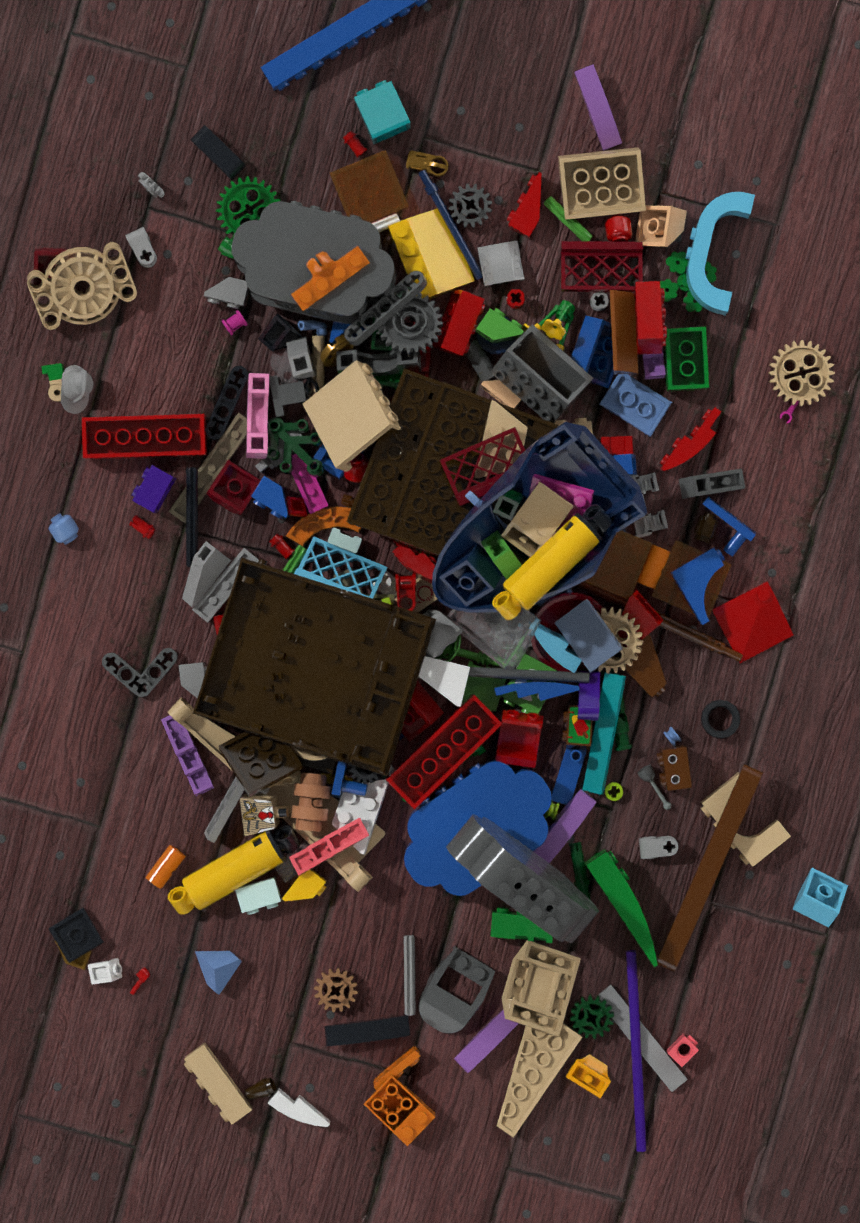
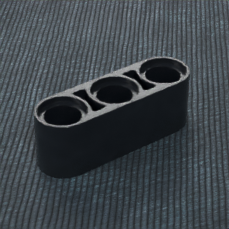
M205 125L190 139L231 180L246 167L245 163Z

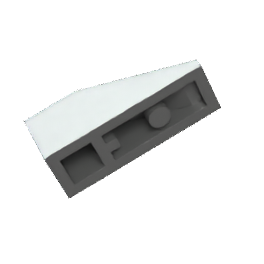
M742 469L679 479L682 499L745 489Z

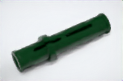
M582 842L570 843L576 881L574 885L591 900L588 886L590 880H587Z

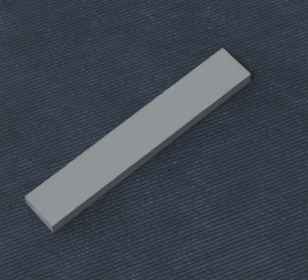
M610 984L598 994L600 995L599 1000L602 1001L606 998V1005H612V1009L609 1011L615 1014L612 1019L631 1041L629 1006ZM640 1021L642 1056L670 1091L673 1092L688 1079Z

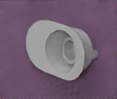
M71 365L62 374L61 404L71 414H78L86 408L89 394L93 389L91 375L80 366Z

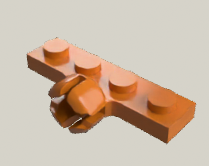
M358 246L336 261H333L327 252H319L315 256L322 266L314 258L308 260L306 266L311 272L312 278L291 293V296L302 311L370 263Z

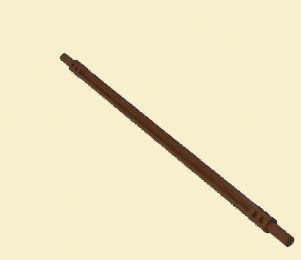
M589 579L576 585V587L623 609L629 599ZM657 612L663 619L659 626L713 652L722 653L737 661L741 660L743 655L726 647L725 643Z

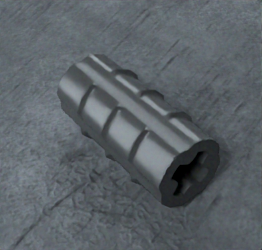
M474 340L470 343L466 356L481 381H489L495 377L491 373L494 365L488 359L479 342Z

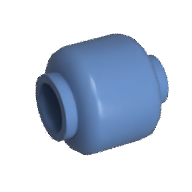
M60 513L51 519L52 523L49 526V531L57 543H64L66 545L78 537L79 527L70 515L62 516Z

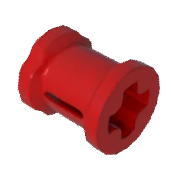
M520 289L509 291L506 299L509 307L513 309L520 308L525 301L524 293ZM511 295H514V296L520 295V298H519L520 303H518V302L512 303V302H511V301H512V296H511Z

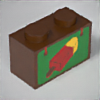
M568 705L567 711L564 710L563 723H567L566 730L562 732V742L566 743L565 749L590 750L592 720H578V705Z

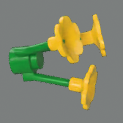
M562 300L560 305H555L553 310L539 324L536 323L534 326L546 332L549 338L560 340L557 346L563 351V345L570 324L574 319L573 313L576 308L569 301ZM556 313L555 316L557 317V319H555V321L550 320V318ZM567 320L565 328H563L561 321L565 322ZM524 323L522 330L525 332L529 326Z

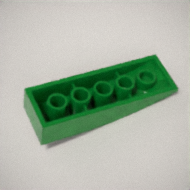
M603 849L585 861V864L652 965L656 967L658 964L651 934L641 907L627 883L629 877L623 868H617L615 864L618 861L611 851L607 853Z

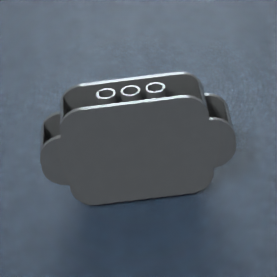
M279 201L269 204L262 211L259 221H247L238 227L232 242V254L238 269L245 275V280L252 297L262 305L342 324H352L368 310L369 305L373 306L384 295L386 297L391 289L395 287L396 273L393 260L387 252L382 250L377 228L370 222L362 220L360 216L350 215V217L343 216L339 211L331 210L326 212L322 211L323 209L318 206H311L309 208L297 201H291V203ZM358 246L370 263L302 311L291 296V293L312 278V274L306 266L308 260L314 258L322 266L315 256L319 252H327L330 258L336 261Z
M472 814L446 846L449 853L482 886L561 942L565 940L573 943L599 912L595 904L578 890L563 873L486 817L480 818Z

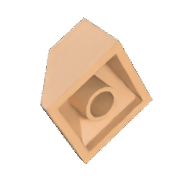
M645 205L646 211H640L635 242H643V246L668 247L684 231L687 211L673 206Z
M500 380L483 381L480 386L498 402L515 409L521 401Z

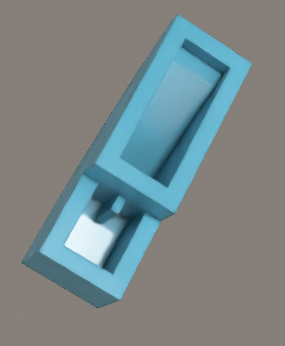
M531 619V629L544 650L564 668L575 673L582 660L574 650L567 647L569 643L566 638Z

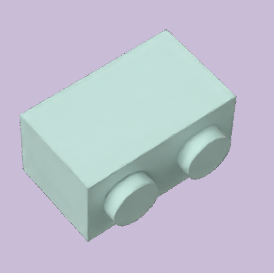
M275 877L251 883L235 890L241 912H247V915L259 912L258 908L264 906L267 909L279 906L278 902L282 900Z

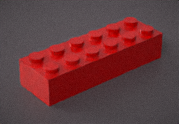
M206 415L82 417L83 458L207 456Z
M472 694L461 707H458L385 780L413 809H416L502 723Z

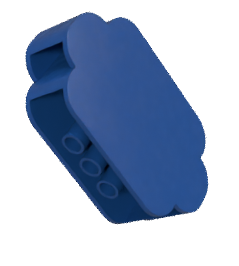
M495 760L487 761L482 765L477 763L468 769L469 774L464 777L460 774L452 780L453 784L446 788L444 785L435 791L436 796L431 799L427 797L411 813L408 820V834L412 841L405 850L404 863L414 881L426 887L436 886L441 883L447 892L457 896L467 895L481 886L446 848L472 814L480 818H488L532 851L540 847L548 835V824L543 814L549 809L552 796L549 787L536 771L520 769L514 772L508 764Z

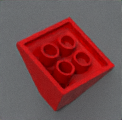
M768 581L712 609L731 648L743 655L739 663L793 636L792 630Z

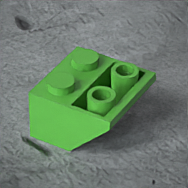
M490 308L476 328V333L492 344L518 339L524 331L520 323L515 320L508 321L505 319V314L497 308L495 310Z

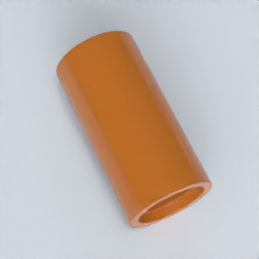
M652 544L636 582L655 590L662 574L661 571L664 569L671 552Z
M169 844L145 878L156 887L162 889L172 876V872L178 868L186 856Z

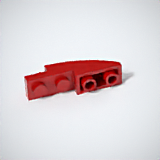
M716 407L712 411L708 409L702 417L704 420L700 427L696 425L690 433L692 439L685 435L682 439L678 437L671 446L674 448L670 455L666 453L660 464L662 467L660 470L672 469L701 451L716 434L710 427L722 411Z
M392 540L397 545V548L392 552L402 565L410 572L416 573L417 577L432 584L433 571L437 563L431 554L427 556L423 551L419 554L415 548Z

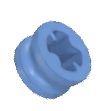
M669 727L668 732H663L674 747L676 742L682 741L672 727Z

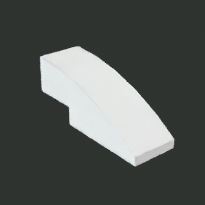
M279 1088L268 1101V1104L277 1111L302 1123L322 1127L330 1125L331 1121L301 1095L294 1101Z

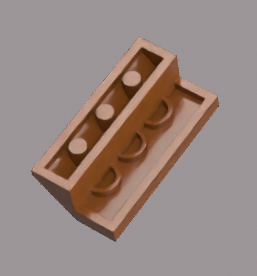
M610 290L614 374H630V377H638L634 293Z

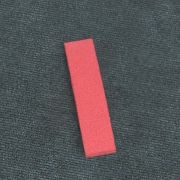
M358 818L290 856L289 859L297 874L301 875L365 839L369 834L361 819Z

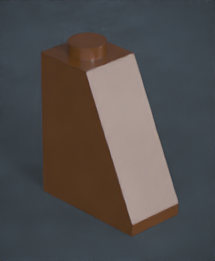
M647 635L642 640L643 644L638 646L642 649L641 653H636L638 659H631L633 665L629 666L626 664L625 670L650 697L654 695L658 697L666 690L664 686L667 683L652 639Z

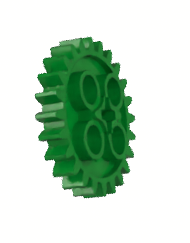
M246 176L245 182L239 177L238 184L230 181L231 188L224 186L226 194L219 193L223 200L216 201L217 204L221 205V208L215 209L216 212L221 213L217 220L224 221L220 227L227 226L228 229L225 233L233 232L232 238H234L235 232L243 218H248L250 221H259L260 218L257 215L259 208H266L271 203L281 201L280 199H274V196L277 194L276 191L270 193L271 185L264 187L265 180L258 184L257 177H254L252 182H250L249 176ZM251 189L257 193V198L254 201H249L246 197L247 192ZM264 199L262 204L252 208V214L245 213L238 219H233L235 215L246 209V204L252 206L259 200ZM234 200H237L240 204V208L236 212H232L229 208L230 203Z

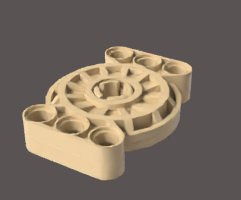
M115 242L106 244L103 253L88 247L67 249L50 262L45 274L39 270H33L27 276L28 288L42 324L50 330L56 329L60 325L61 319L73 324L86 325L95 323L112 312L119 298L130 302L137 295L136 286L120 245ZM111 249L119 252L116 257H110L107 254ZM118 268L126 270L122 276H117L115 271ZM34 277H38L42 282L39 285H33L31 280ZM83 280L89 283L86 293L83 294L82 291L74 288L78 281ZM125 287H131L133 289L132 292L127 295L123 294L122 290ZM41 296H47L49 301L42 304L38 299ZM51 314L56 316V320L53 322H48L45 319Z

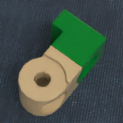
M59 363L41 366L42 374H48L49 397L53 401L61 402L64 365Z

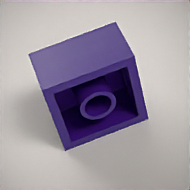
M152 465L151 468L147 467L141 477L144 479L141 486L137 485L131 496L134 497L133 502L157 514L176 478Z

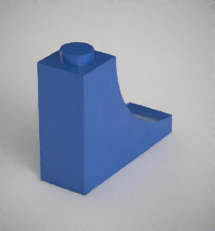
M711 548L670 572L700 625L709 622L704 606L707 584L713 574L724 566L722 561L725 559L720 550H715V548Z

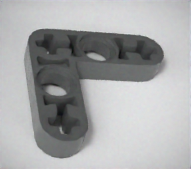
M172 648L163 649L142 674L116 653L104 655L102 665L135 695L144 697L151 693L178 660V655ZM165 652H172L173 661H167L164 664L168 667L166 670L162 665L156 663L158 659L160 662L165 659L163 655ZM107 657H115L116 659L114 662L118 666H120L121 662L124 664V666L118 670L117 674L114 672V670L117 669L115 666H107ZM154 666L161 670V675L158 678L150 676V669ZM124 669L131 670L133 674L132 678L128 681L121 677V672ZM136 676L140 678L137 680L138 683L147 684L145 687L147 689L146 693L143 691L139 693V687L136 684H133V687L129 685L135 680Z

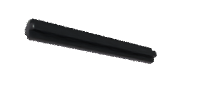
M188 467L186 469V565L191 567L193 557L198 552V469L196 467Z

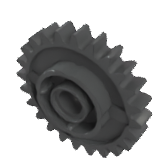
M405 292L402 293L401 298L397 296V299H402L405 296ZM419 293L378 328V332L383 333L381 340H386V347L392 345L393 352L399 349L400 355L404 351H407L408 356H410L412 351L416 355H418L419 350L426 353V346L433 348L432 341L438 342L436 335H442V330L439 329L443 327V322H441L443 319L442 314H438L440 308L435 307V301L429 302V296L422 299L421 293ZM390 304L389 306H383L384 312H387L390 309ZM408 321L415 322V325L411 327L406 326L405 324Z

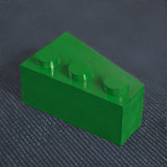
M500 907L496 911H492L491 937L528 939V941L541 940L546 941V943H552L553 937L518 911L509 912V908Z

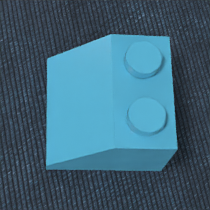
M811 868L797 895L793 910L829 928L840 912L848 885Z

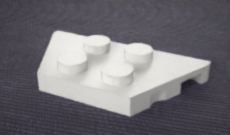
M385 779L374 781L373 783L368 782L365 796L342 792L332 821V825L339 829L358 818L361 819L369 836L353 846L362 855L366 853L389 785Z

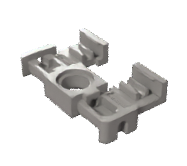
M655 473L638 476L637 474L630 475L640 486L643 494H646L648 490H652V492L659 491ZM664 510L658 511L656 515L652 516L650 513L648 516H643L635 521L633 525L636 536L633 537L636 539L649 536L653 531L668 528Z

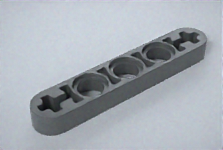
M413 271L391 289L386 297L384 295L347 327L344 333L346 340L355 346L365 341L426 287V277L420 271ZM416 279L420 281L417 284L414 282ZM400 291H406L402 299H397V294ZM385 304H390V309L387 312H381ZM369 318H375L372 325L366 326V321ZM353 333L357 334L355 338L352 336Z

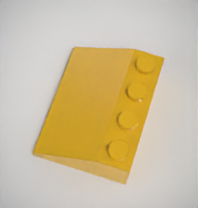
M438 209L388 226L406 274L409 275L413 271H420L427 279L426 287L420 292L422 299L429 296L430 300L475 282L465 257ZM416 279L414 282L417 284L420 281Z

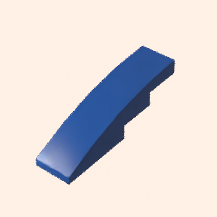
M537 681L494 687L496 696L516 691L517 697L522 698L538 693L540 701L580 690L579 686Z

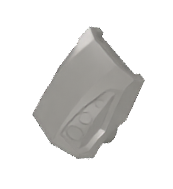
M518 241L477 248L484 287L498 283L525 280Z

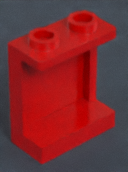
M503 710L495 761L535 768L543 726V716H539L536 713L526 714L519 713L516 710Z

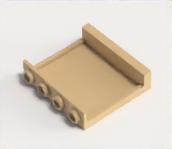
M357 360L303 403L335 468L345 472L352 468L350 461L388 430L391 428L401 429L397 422L399 420L397 415L389 407V400L380 390L382 388L380 383L372 375V368L367 363L364 364Z

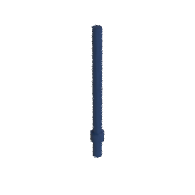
M426 170L419 172L418 174L426 187L424 189L427 195L431 196L474 276L479 280L483 277L482 272L437 191L439 189L435 183H432Z

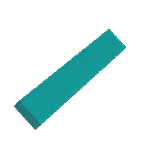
M605 672L600 695L599 720L595 722L583 790L600 795L604 794L626 676L611 672L609 674Z

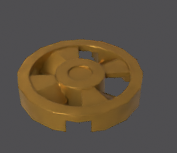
M344 334L335 338L337 343L332 347L328 344L323 349L320 360L325 367L329 368L337 365L336 352L355 349L356 346L351 345L346 340Z

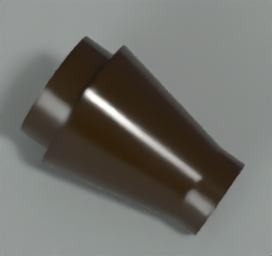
M264 1077L251 1087L245 1089V1095L249 1101L271 1097L273 1093H276V1086L271 1077Z

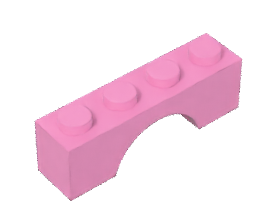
M249 373L246 458H267L269 374Z

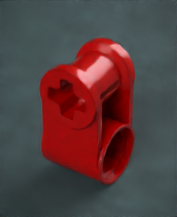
M413 573L412 576H399V574H395L398 607L402 608L401 600L408 597L412 600V606L407 610L412 611L416 605V573ZM401 582H411L410 584H401Z

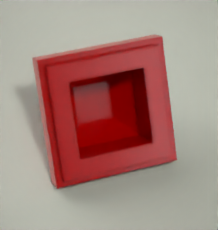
M285 497L289 516H308L303 498Z

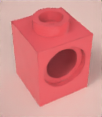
M682 1034L666 1051L683 1067L699 1051L696 1047L698 1042L691 1035L686 1037ZM682 1044L689 1045V1051L685 1054H681L678 1051Z

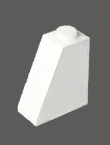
M425 656L419 677L453 704L461 707L470 667Z

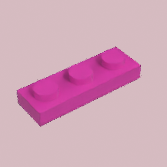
M296 454L292 455L293 471L291 473L310 514L329 506L316 477L309 474L307 465Z

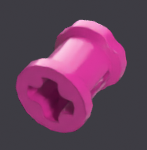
M239 310L227 320H222L231 336L234 334V331L243 325H248Z

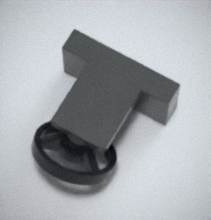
M277 375L269 377L275 413L278 418L285 417L283 405L301 403L303 405L306 398L312 397L311 382L315 386V391H319L318 383L311 377L279 385Z

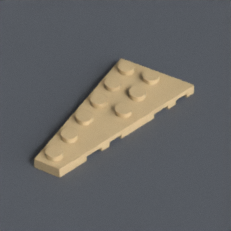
M564 1023L559 1037L525 1026L497 1123L500 1129L514 1138L582 1039L581 1035Z

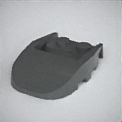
M456 946L452 948V952L446 959L444 958L428 978L418 1004L421 1018L428 1025L443 1033H455L466 1026L482 1005L496 972L493 968ZM448 966L482 986L471 1006L437 985Z

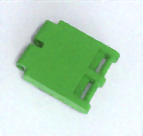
M472 661L468 663V667H481L473 664ZM468 677L461 705L474 694L491 712H496L501 695L496 696L494 687L504 686L506 679Z

